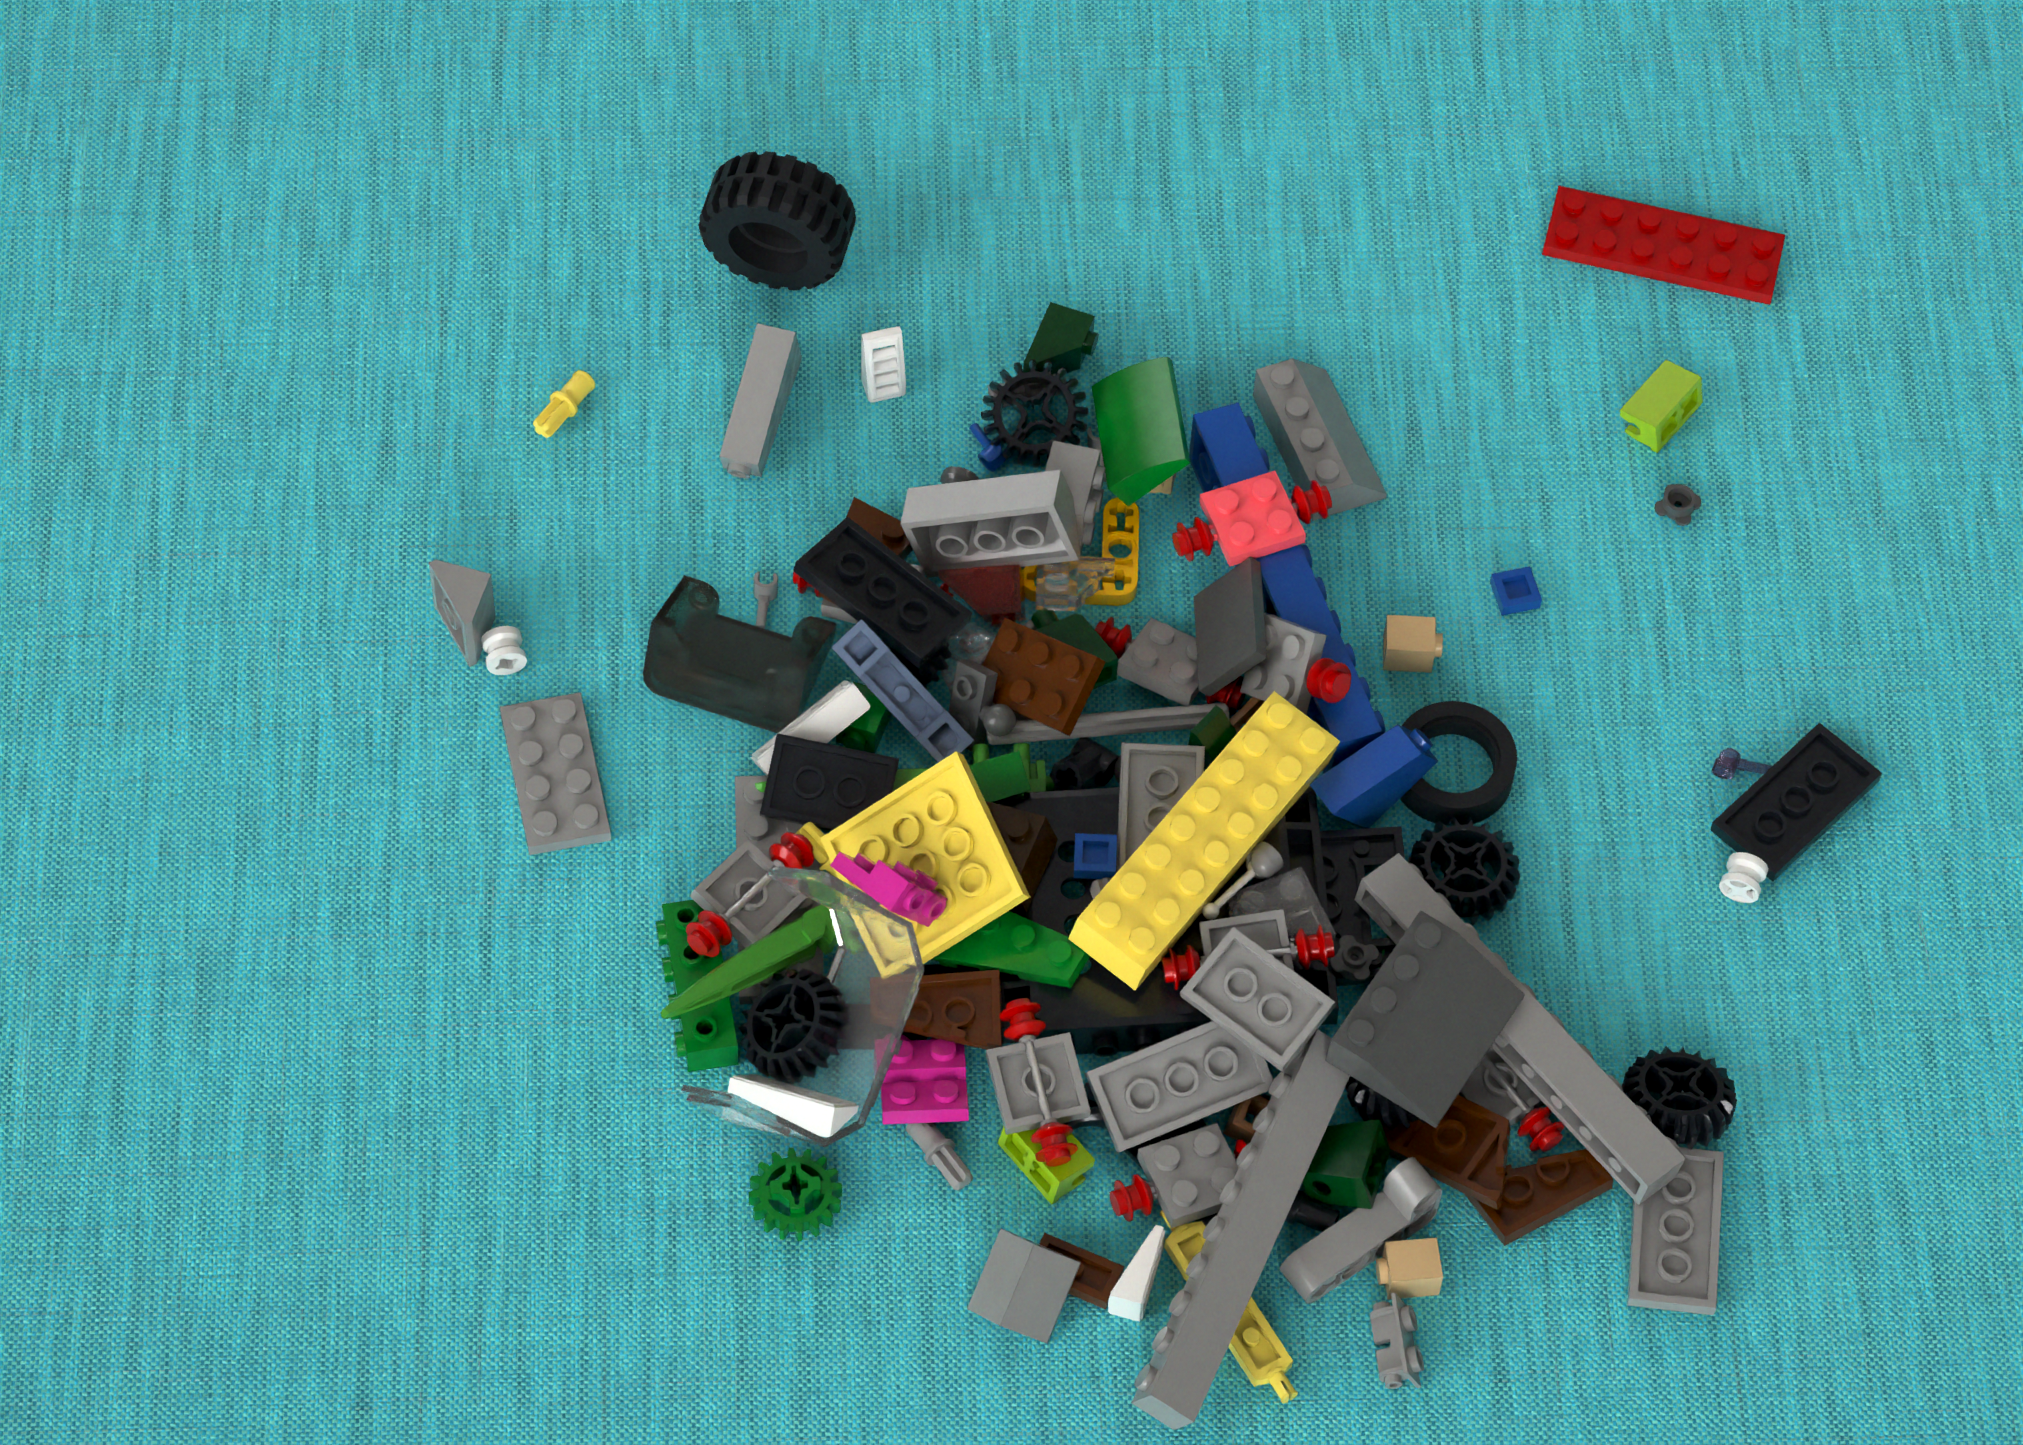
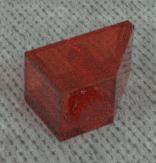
M1019 564L939 570L941 582L948 584L949 590L982 620L991 622L992 627L1000 628L1005 618L1014 622L1016 620H1026L1024 572Z

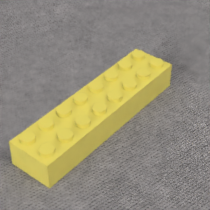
M1274 691L1080 914L1068 939L1133 990H1136L1169 952V948L1175 945L1198 918L1205 904L1210 903L1243 865L1251 850L1266 838L1310 784L1329 764L1340 741Z

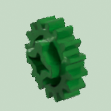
M789 1148L788 1157L783 1159L777 1152L772 1153V1165L769 1166L764 1162H760L758 1164V1174L760 1176H751L750 1189L752 1191L748 1192L749 1205L755 1206L753 1208L754 1220L765 1218L764 1231L768 1233L775 1227L779 1228V1235L782 1240L787 1237L789 1232H795L797 1241H802L803 1231L807 1230L815 1237L819 1236V1224L822 1223L831 1227L833 1225L832 1213H840L841 1200L838 1198L842 1197V1184L836 1183L838 1181L837 1169L826 1170L827 1158L825 1156H822L816 1162L811 1160L810 1149H806L802 1157L796 1156L794 1148ZM793 1184L796 1185V1191L799 1192L798 1205L795 1204V1198L792 1196Z

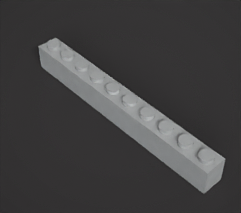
M1398 853L1362 878L1354 900L1396 945L1421 910L1458 932L1525 994L1523 1000L1491 1047L1638 1205L1677 1176L1686 1158L1681 1154V1150L1676 1142L1669 1137H1665L1652 1123L1650 1116H1646V1110L1636 1106L1627 1097L1620 1083L1613 1076L1607 1075L1597 1065L1591 1052L1584 1045L1578 1044L1567 1033L1562 1021L1556 1015L1549 1013L1537 1001L1533 990L1525 983H1521L1508 970L1504 959L1499 954L1491 952L1480 940L1475 928L1460 919L1452 910L1447 898L1441 893H1436L1424 880L1421 871L1414 864L1408 863Z
M1318 1029L1284 1072H1280L1273 1080L1269 1088V1094L1272 1095L1267 1107L1260 1111L1253 1123L1254 1136L1251 1142L1242 1149L1236 1160V1165L1239 1166L1234 1179L1227 1183L1220 1195L1219 1201L1222 1202V1206L1217 1216H1214L1209 1221L1203 1232V1238L1206 1239L1201 1251L1192 1258L1186 1269V1275L1189 1278L1184 1289L1175 1295L1169 1306V1312L1172 1315L1167 1326L1158 1332L1152 1343V1349L1155 1352L1151 1361L1142 1368L1135 1380L1134 1385L1138 1389L1131 1403L1173 1430L1194 1423L1349 1080L1350 1075L1326 1061L1332 1038Z

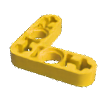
M1118 497L1106 503L1102 521L1101 564L1059 562L1025 566L1022 570L1020 581L1021 593L1024 597L1038 603L1121 606L1132 602L1136 596L1138 584L1139 509L1134 502L1127 506ZM1117 513H1125L1124 531H1117ZM1122 544L1127 546L1131 553L1125 558H1117L1111 555L1109 549L1114 545ZM1079 576L1087 579L1090 585L1084 590H1074L1068 585V581L1073 577ZM1035 577L1043 578V586H1035ZM1056 577H1061L1060 588H1056ZM1097 579H1102V590H1097ZM1115 581H1123V590L1115 589Z

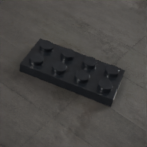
M849 517L845 518L795 563L794 572L855 620L859 621L862 619L881 640L917 668L921 667L970 622L972 616L970 610Z
M1819 722L1712 822L1710 830L1736 852L1749 853L1762 859L1769 868L1766 877L1773 882L1880 781L1882 773Z

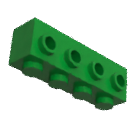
M694 900L662 904L663 920L655 921L659 946L667 945L669 956L662 958L665 983L673 982L675 994L668 995V1004L723 963L721 945L720 953L715 957H709L696 953L688 944L686 927L690 922L699 923L698 915L704 910ZM729 996L692 1011L671 1017V1020L679 1019L681 1031L674 1032L677 1057L686 1058L688 1072L738 1065V1044Z

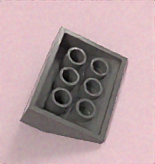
M1420 910L1332 1037L1326 1061L1436 1128L1523 1000L1525 994L1458 932Z

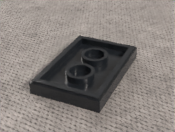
M777 733L760 816L801 825L812 822L817 828L832 831L893 792L899 758Z

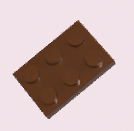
M1005 618L982 666L998 673L993 697L994 704H1005L1019 715L1070 736L1106 662L1097 656Z

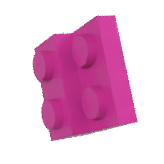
M839 851L830 865L889 911L927 927L943 913L946 907L947 898L935 890L938 882L918 869L915 872L900 861H897L895 866H892L881 860L875 863L861 853H858L854 858Z
M903 1035L894 1036L886 1042H878L883 1125L969 1121L966 1060L963 1044L931 1038L930 1040H910Z

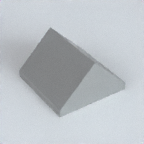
M437 559L429 562L434 607L467 664L471 667L477 664L483 650L481 638L487 631L491 630L496 617L491 574Z
M1001 1228L967 1309L999 1326L1048 1343L1081 1262Z

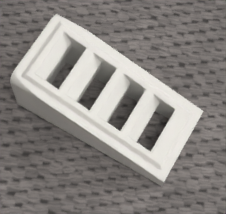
M900 326L862 334L861 380L869 402L873 403L892 399L906 394L903 337Z
M1154 1226L1110 1292L1108 1312L1110 1314L1139 1322L1140 1319H1143L1164 1249V1227Z

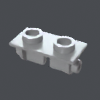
M1391 1293L1393 1305L1390 1306L1389 1302L1375 1303L1373 1311L1369 1314L1374 1343L1381 1345L1390 1342L1391 1347L1376 1350L1379 1379L1385 1383V1388L1387 1389L1401 1387L1403 1385L1402 1380L1409 1379L1416 1388H1421L1419 1372L1424 1370V1361L1419 1347L1414 1345L1412 1333L1418 1329L1416 1315L1411 1305L1407 1306L1396 1293Z

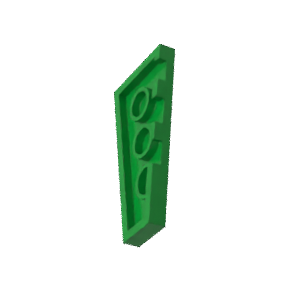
M1007 911L931 960L938 961L940 965L957 968V965L979 968L980 971L999 969L1003 973L1018 975L1019 979L1071 988L1090 955L1071 942L1068 936L1011 911Z

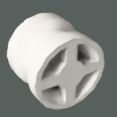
M499 626L492 628L482 636V648L488 653L485 660L486 667L490 673L509 675L520 671L526 666V653L520 648L523 639L518 628Z
M1743 852L1731 854L1726 865L1728 873L1722 876L1719 884L1720 891L1734 901L1753 903L1759 898L1761 893L1759 883L1766 879L1769 868L1762 859L1755 855Z

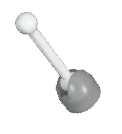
M1259 842L1246 857V868L1248 871L1214 903L1205 904L1202 909L1204 917L1210 920L1215 919L1219 915V909L1253 877L1264 879L1276 874L1283 867V859L1280 853L1269 843Z

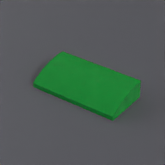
M1168 357L1143 361L1121 369L1091 386L1104 467H1106L1107 487L1127 506H1130L1190 464L1173 362Z

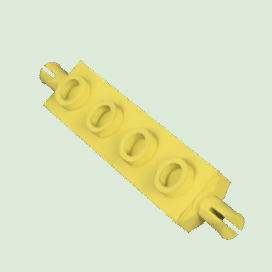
M1161 1210L1160 1216L1163 1217L1172 1231L1165 1240L1164 1248L1187 1282L1189 1276L1186 1275V1269L1192 1258L1201 1251L1206 1239L1203 1238V1232L1206 1226L1202 1221L1171 1228L1163 1210ZM1250 1297L1228 1347L1254 1387L1270 1383L1283 1404L1288 1403L1289 1399L1291 1401L1298 1395V1392L1285 1375L1292 1368L1293 1360L1253 1298Z

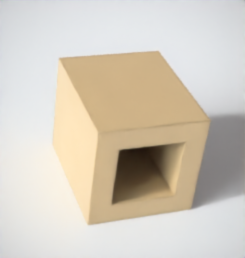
M1387 615L1383 634V670L1432 673L1434 657L1441 658L1443 648V634L1436 633V617Z
M1437 1238L1385 1242L1382 1258L1376 1259V1276L1379 1285L1385 1284L1388 1300L1392 1299L1391 1293H1396L1400 1299L1439 1295L1443 1281V1272Z

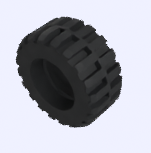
M756 151L748 152L742 155V157L738 155L728 160L715 173L698 224L705 247L708 252H713L716 261L721 265L726 264L729 267V271L737 276L741 274L747 277L748 281L755 284L761 282L768 284L769 288L780 289L781 287H788L789 290H800L804 286L807 289H811L821 283L824 284L840 270L856 223L855 208L846 189L842 184L837 185L835 178L828 172L823 173L819 171L817 165L808 161L807 163L798 161L795 156L786 154L783 157L776 155V152L768 151L761 155H758Z

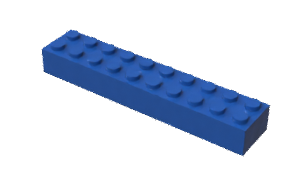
M1239 402L1193 414L1189 457L1203 493L1269 472L1270 464L1267 453L1263 447L1258 448L1255 441L1256 432L1250 416H1244ZM1300 544L1256 558L1255 560L1261 563L1264 613L1278 616L1327 635L1321 658H1330L1336 663H1343L1351 672L1350 689L1343 699L1336 703H1328L1322 698H1316L1311 695L1306 714L1340 741L1329 764L1323 769V773H1326L1384 734L1385 724L1381 713L1378 710L1373 711L1369 702L1371 695L1366 679L1358 677L1355 670L1356 659L1349 643L1344 644L1341 638L1339 617L1335 610L1330 611L1327 606V594L1324 583L1320 577L1315 578L1313 574L1310 551L1306 544Z

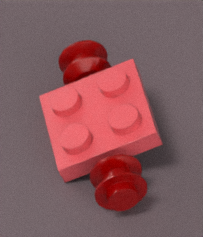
M1274 470L1200 494L1199 503L1209 525L1199 517L1194 518L1193 527L1186 528L1181 522L1177 523V532L1172 533L1173 544L1179 556L1185 555L1186 559L1191 562L1194 559V552L1199 550L1205 556H1210L1213 542L1217 541L1229 567L1238 565L1249 557L1256 559L1305 543L1306 533L1299 519L1307 525L1311 522V515L1318 513L1322 519H1326L1328 517V509L1332 508L1331 496L1325 485L1320 486L1316 480H1312L1310 490L1303 491L1299 485L1294 486L1291 499H1289Z

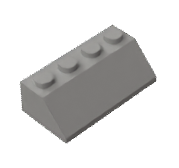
M1293 358L1256 369L1253 397L1295 485H1299L1303 491L1310 490L1312 480H1316L1320 486L1325 485L1332 500V508L1328 509V516L1385 499L1387 493L1327 371ZM1318 513L1311 515L1312 521L1321 518Z
M1061 469L908 488L900 524L920 565L925 567L927 578L1079 560L1080 549L1074 500Z

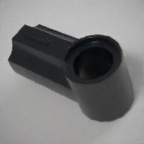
M1089 737L1080 738L1070 754L1054 764L1049 775L1053 780L1054 790L1086 789L1092 784L1100 788L1104 787L1114 775V767L1119 755Z

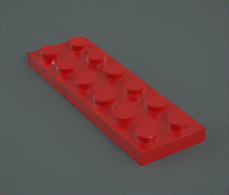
M1558 186L1542 255L1770 305L1785 234Z

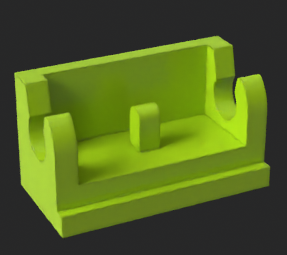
M1665 360L1620 409V417L1638 427L1629 425L1625 432L1635 440L1651 447L1652 451L1658 453L1703 403L1702 377Z
M1003 1126L997 1144L1051 1205L1086 1180L1082 1174L1092 1168L1095 1163V1159L1071 1134L1066 1138L1067 1143H1074L1078 1147V1150L1071 1155V1160L1060 1166H1047L1046 1162H1039L1035 1158L1036 1153L1042 1150L1041 1144L1031 1142V1136L1038 1128L1006 1135Z

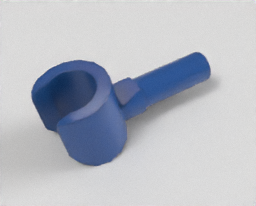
M974 423L970 426V430L984 448L978 454V458L989 471L994 472L1006 461L1003 458L1001 444L999 446H992L991 439L985 435L977 423Z

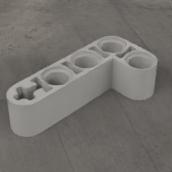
M1415 1157L1402 1161L1386 1177L1383 1191L1376 1195L1372 1209H1355L1298 1248L1284 1260L1279 1268L1280 1272L1306 1303L1310 1304L1317 1301L1374 1262L1377 1258H1380L1383 1255L1385 1242L1406 1240L1427 1225L1437 1214L1442 1189Z

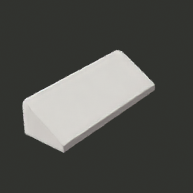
M844 680L778 734L828 743L868 711L870 704L854 683ZM776 735L751 754L752 757H750L767 776Z
M757 1074L730 1077L726 1098V1107L730 1110L823 1137L834 1135L858 1112L859 1107L855 1102Z

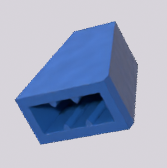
M1397 724L1315 779L1310 786L1333 815L1362 827L1370 828L1438 760L1429 750L1433 744L1423 732L1417 728L1411 731Z

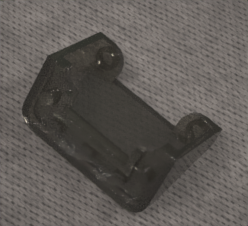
M684 575L651 622L643 669V680L646 686L659 696L779 733L802 714L834 641L837 623L809 616L797 623L792 637L785 636L719 615L720 603L717 591L704 581Z

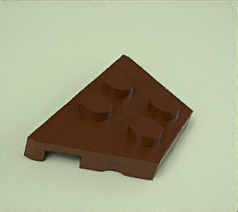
M1458 1095L1436 1128L1427 1122L1424 1124L1420 1120L1411 1122L1408 1129L1403 1124H1398L1393 1130H1390L1385 1124L1382 1125L1391 1150L1389 1156L1401 1162L1415 1157L1431 1177L1496 1210H1499L1502 1206L1511 1131L1509 1119Z

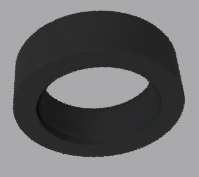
M1459 701L1434 703L1419 709L1407 718L1402 726L1411 731L1417 728L1428 739L1440 735L1454 734L1477 742L1488 753L1493 765V774L1484 785L1465 793H1450L1439 790L1421 778L1400 798L1405 806L1419 817L1435 824L1440 821L1445 826H1449L1450 820L1454 816L1460 825H1466V821L1470 817H1472L1475 824L1496 813L1510 794L1517 766L1516 745L1511 733L1502 721L1479 706Z

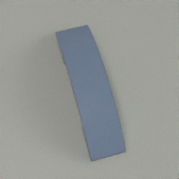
M862 619L831 647L938 763L956 751L961 753L974 741Z

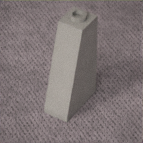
M757 323L719 455L723 468L727 469V472L735 477L745 479L750 478V475L762 477L802 360L796 332Z

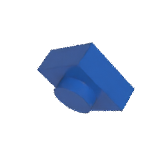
M1530 566L1491 574L1490 584L1501 616L1540 608L1542 598Z
M1075 833L1074 878L1103 879L1108 877L1112 879L1116 874L1117 835Z

